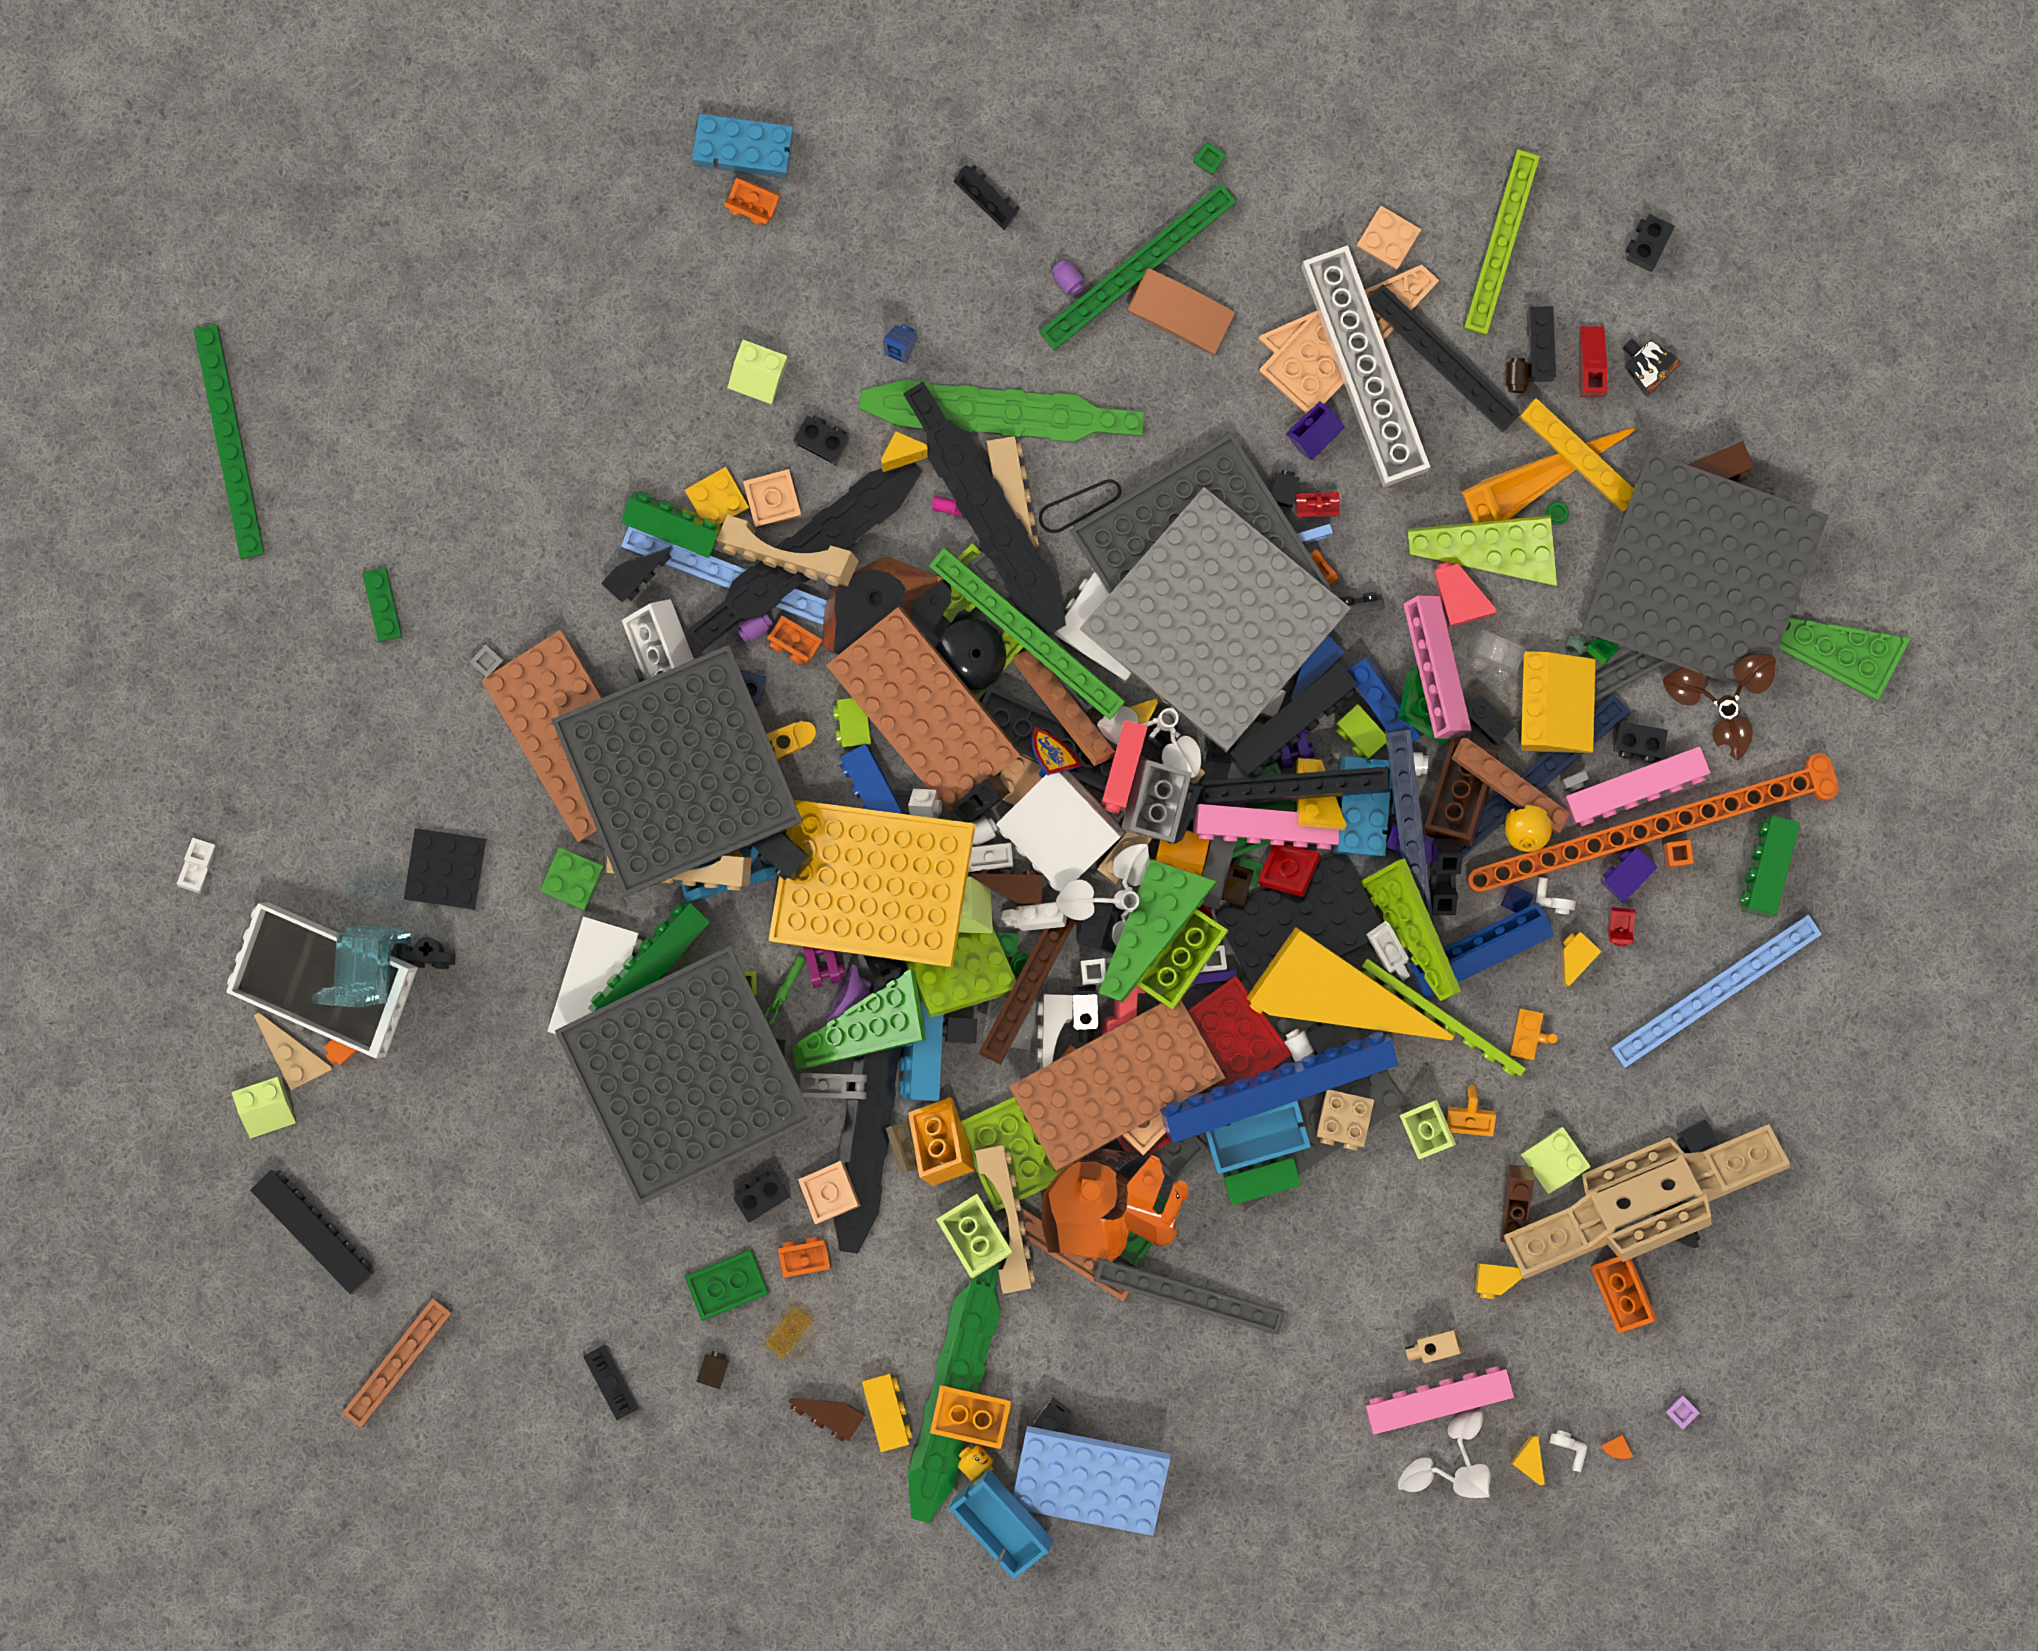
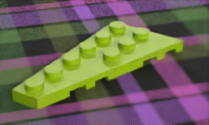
M1551 515L1408 529L1410 555L1451 562L1452 564L1557 586Z
M1405 858L1360 881L1363 889L1366 888L1372 896L1369 900L1373 906H1379L1383 912V920L1390 924L1403 948L1407 947L1413 955L1411 960L1415 966L1420 965L1425 972V980L1439 1000L1443 1001L1460 993L1458 981L1455 978L1448 957L1444 952L1439 936L1435 931Z

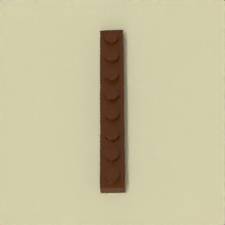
M1067 917L1065 927L1043 930L982 1045L979 1055L1000 1065L1002 1064L1077 920Z

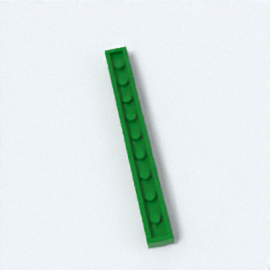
M1221 183L1039 331V334L1054 351L1139 283L1147 268L1155 270L1235 205L1236 200Z
M218 325L193 329L240 559L265 555Z

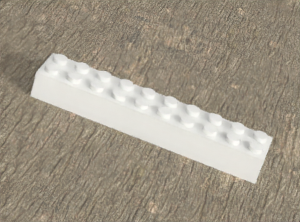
M1348 245L1303 261L1302 271L1383 488L1428 472L1430 469L1428 459Z

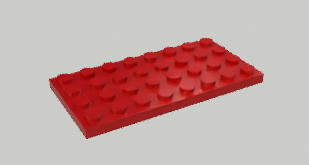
M1236 976L1188 1010L1190 1017L1225 1077V1080L1199 1094L1208 1093L1218 1086L1225 1087L1234 1084L1238 1079H1248L1257 1076L1261 1071H1269L1292 1055L1263 1013L1259 1014L1249 1007L1251 1002L1246 998L1249 993ZM1166 1132L1145 1153L1146 1155H1153L1171 1142ZM1123 1136L1116 1139L1125 1152L1140 1154Z

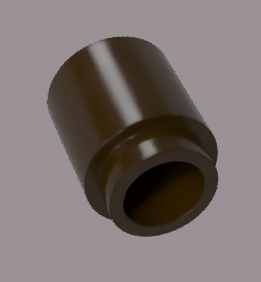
M1511 358V362L1506 363V387H1508V392L1526 393L1530 381V363L1525 362L1524 358Z

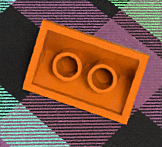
M1614 1256L1590 1266L1618 1334L1657 1320L1632 1259L1622 1262L1618 1256Z

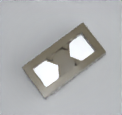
M906 1121L885 1128L901 1174L918 1169L909 1122Z

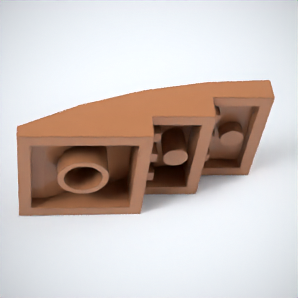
M1150 268L1146 269L1127 308V311L1166 333L1169 332L1189 344L1192 343L1210 354L1216 353L1235 314L1234 311L1209 297Z

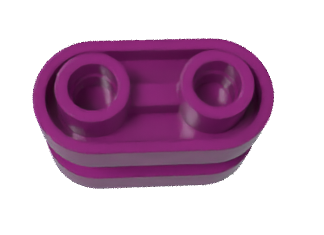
M803 947L813 989L823 987L821 979L830 977L832 984L841 982L840 977L845 976L842 962H836L835 954L839 953L838 951ZM825 954L828 968L819 970L815 956Z

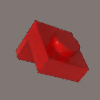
M1611 907L1608 927L1610 943L1617 946L1634 944L1635 909Z

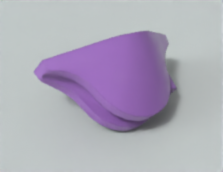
M852 964L841 992L827 1018V1022L837 1019L846 1010L871 995L869 991L871 981L858 975V968L854 964ZM846 992L845 997L842 999V993Z

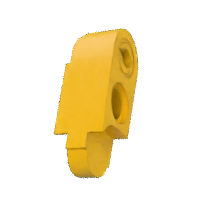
M802 720L767 733L777 760L780 761L812 744L816 737V729L813 724L803 722ZM781 737H788L790 739V745L785 749L777 746V741Z

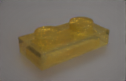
M793 1306L764 1345L784 1359L813 1320Z

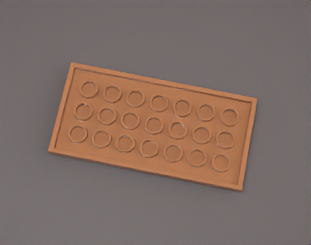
M900 605L826 665L929 790H937L938 800L942 801V806L947 812L953 809L952 806L982 781L998 774L1022 754Z
M559 630L481 681L575 839L580 843L595 834L597 829L551 719L603 697L564 631Z
M1180 1000L1174 1010L1162 1003L1012 1084L1009 1086V1089L1054 1170L1057 1172L1161 1115L1160 1109L1166 1107L1167 1104L1187 1100L1190 1096L1199 1094L1225 1080V1077Z

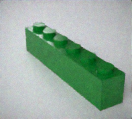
M682 902V904L678 903L670 912L672 915L666 921L663 920L656 926L654 930L656 933L650 939L647 938L640 944L638 953L635 956H630L623 963L624 968L620 973L611 976L606 983L608 986L602 992L599 991L593 996L590 1001L592 1004L588 1009L594 1012L658 981L710 922L691 903Z

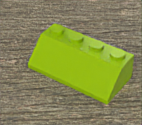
M1197 909L1188 918L1189 921L1169 946L1163 949L1156 958L1157 961L1152 967L1147 969L1141 977V981L1137 984L1141 990L1172 1010L1178 1005L1228 933L1226 928Z

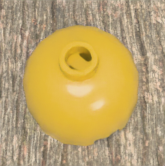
M1525 805V809L1517 811L1512 809L1506 815L1504 826L1508 842L1515 849L1524 852H1534L1542 849L1549 842L1553 829V821L1547 816L1548 812L1540 807Z

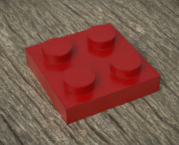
M1285 843L1284 846L1273 845L1258 878L1259 885L1303 897L1321 858L1320 853L1300 847H1293V845Z

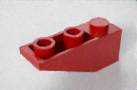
M1580 326V397H1604L1608 392L1604 326Z

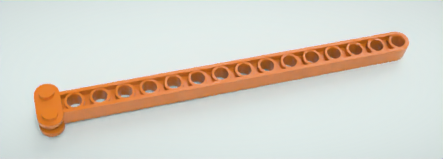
M1816 753L1806 760L1804 770L1476 868L1468 875L1467 885L1473 892L1482 893L1813 793L1814 797L1820 801H1828L1838 793V782L1829 757L1822 753ZM1795 778L1803 780L1805 785L1803 790L1794 788L1793 781ZM1772 785H1778L1781 788L1782 793L1780 797H1774L1771 794L1770 788ZM1749 792L1758 794L1759 801L1757 804H1752L1748 801L1747 796ZM1730 798L1735 801L1736 809L1734 811L1726 809V799ZM1708 805L1713 809V816L1711 818L1703 816V806ZM1681 812L1690 815L1691 821L1688 825H1684L1679 821ZM1658 819H1663L1667 822L1668 828L1665 832L1657 829L1656 822ZM1635 826L1644 828L1645 836L1639 839L1634 836L1633 829ZM1612 833L1621 835V845L1616 846L1611 842L1610 837ZM1589 840H1596L1599 843L1600 848L1598 852H1591L1588 849L1587 844ZM1566 847L1575 848L1577 851L1575 859H1568L1565 856ZM1548 853L1553 856L1554 863L1552 866L1543 864V854ZM1522 860H1526L1531 864V871L1529 873L1520 871L1519 863ZM1499 867L1507 869L1509 875L1506 880H1500L1496 876V870ZM1476 874H1481L1485 877L1486 883L1483 887H1478L1474 884L1473 877Z

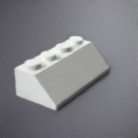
M671 599L650 603L622 619L644 680L694 660Z

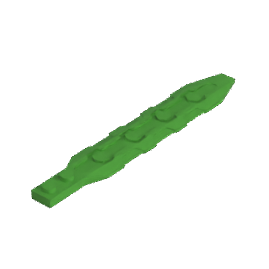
M901 380L861 390L859 409L898 427L924 429L903 393L923 381ZM924 382L947 421L968 433L975 431L998 433L1009 437L1050 438V440L1075 442L1093 433L1142 437L1144 412L1096 408L1079 395L1060 393L1048 395L1025 393L1024 390L1007 389L1002 391L980 389L977 386L969 385L957 387Z

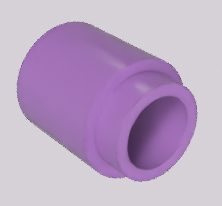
M1065 259L1052 269L1053 278L1067 295L1073 294L1075 296L1084 289L1083 284L1086 280L1073 263H1069Z
M767 614L760 618L744 620L738 624L740 629L737 630V633L744 642L749 640L753 643L770 630L769 627L773 623Z

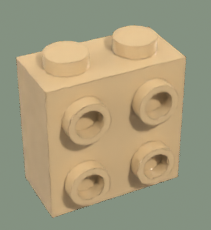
M1326 1090L1315 1137L1320 1138V1143L1334 1146V1142L1344 1143L1343 1148L1357 1151L1358 1147H1364L1374 1100Z

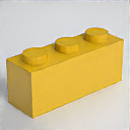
M891 1373L862 1381L880 1451L884 1452L909 1445L908 1439L913 1437L909 1424L904 1425L902 1416L906 1415L903 1400L898 1401L896 1392L900 1391L897 1378H892Z

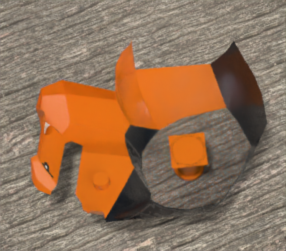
M1099 1148L1066 1166L1043 1193L1041 1217L1048 1253H1065L1104 1258L1112 1262L1124 1250L1129 1231L1157 1246L1172 1244L1177 1234L1175 1221L1182 1201L1187 1200L1189 1186L1185 1182L1178 1180L1173 1185L1163 1213L1158 1215L1153 1210V1206L1164 1178L1160 1158L1153 1155Z

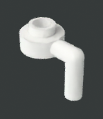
M1538 877L1536 903H1539L1542 907L1555 908V913L1569 915L1570 910L1575 911L1576 901L1547 898L1548 878Z
M1557 1430V1434H1551L1550 1444L1576 1451L1572 1470L1581 1472L1587 1452V1445L1571 1439V1434Z

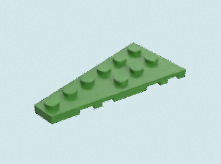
M1790 618L1778 650L1878 701L1911 638Z
M1151 859L1137 893L1139 904L1128 916L1099 994L1123 1003L1141 981L1143 974L1149 967L1153 966L1159 954L1174 940L1189 921L1188 918L1197 907L1202 905L1205 901L1204 898L1211 890H1214L1218 883Z
M915 969L907 970L898 979L887 983V987L872 993L846 1010L837 1019L829 1021L825 1027L794 1044L792 1052L795 1070L812 1068L925 1041L926 1035Z

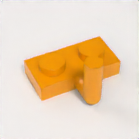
M1519 1009L1510 1056L1534 1061L1538 1042L1545 1044L1557 1042L1558 1037L1555 1034L1540 1033L1544 1013Z
M1470 1085L1467 1088L1468 1108L1448 1106L1446 1115L1448 1127L1451 1133L1493 1137L1496 1111L1477 1109V1087Z

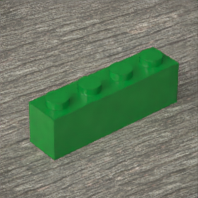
M635 491L629 497L621 521L622 524L707 558L715 552L718 543L716 539L722 526L718 525L717 521L711 518L703 519L698 517L695 512L688 509L681 510L673 507L674 505L671 502L651 498L652 496L649 493L643 491Z

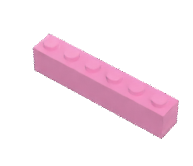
M1418 595L1403 605L1434 737L1457 739L1472 730L1440 596Z
M1699 746L1564 797V801L1570 812L1573 824L1580 823L1581 827L1595 822L1593 818L1602 815L1604 819L1617 814L1615 809L1624 806L1625 810L1639 806L1638 801L1647 798V801L1650 802L1660 798V793L1669 790L1671 794L1684 789L1682 784L1691 781L1692 785L1701 783L1706 780L1705 776L1710 774V770Z
M1204 804L1195 805L1193 834H1198L1199 839L1214 840V836H1222L1223 841L1237 842V838H1247L1246 843L1261 844V840H1270V845L1284 846V842H1293V847L1308 848V844H1317V849L1331 850V846L1338 845L1339 830L1297 826V812Z
M1499 1366L1485 1369L1486 1374L1477 1376L1476 1372L1462 1375L1463 1380L1454 1382L1453 1378L1439 1381L1440 1386L1430 1388L1429 1384L1415 1387L1416 1392L1407 1394L1406 1390L1392 1393L1393 1398L1383 1400V1396L1369 1399L1370 1404L1364 1406L1372 1434H1378L1514 1398L1507 1370H1500Z

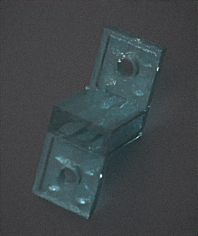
M377 924L346 927V931L337 932L334 986L332 988H322V992L313 993L312 1003L355 1008L387 1003L391 945L411 942V932H403V927L388 926V928H381V925Z

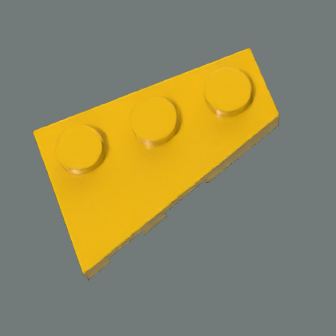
M1298 758L1296 761V773L1326 771L1322 760ZM1336 797L1297 799V826L1345 830L1346 823Z

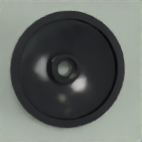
M964 619L953 623L942 633L937 643L936 650L970 691L990 686L999 678L1005 667V643L999 632L982 620ZM974 649H976L979 652V656L977 658H974L972 656V651Z

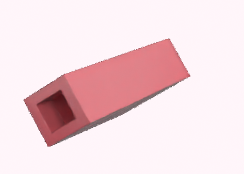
M1124 720L1101 804L1106 806L1105 811L1119 814L1120 810L1125 811L1148 726Z

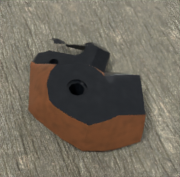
M889 556L877 559L855 571L848 586L839 584L831 589L823 618V647L840 654L900 605L936 649L939 638L935 636L933 629L951 603V585L941 577ZM965 609L958 612L950 625L960 620L971 619L970 612Z

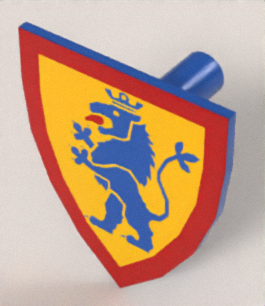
M1034 728L1032 748L1036 759L1042 767L1038 772L1040 777L1043 778L1046 774L1049 776L1082 766L1072 751L1059 739L1046 731Z

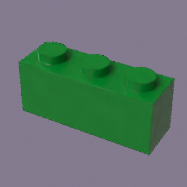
M1286 1154L1273 1158L1274 1163L1264 1165L1263 1161L1251 1164V1170L1241 1172L1240 1168L1227 1171V1177L1223 1178L1230 1205H1236L1301 1186L1294 1158L1288 1159Z

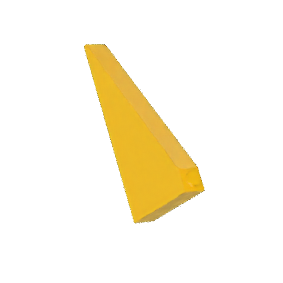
M1297 927L1294 928L1246 997L1251 1002L1249 1007L1259 1014H1262L1264 1011L1272 1016L1445 1040H1452L1454 1038L1452 1034L1440 1025L1424 1016L1421 1012L1411 1007L1398 996Z

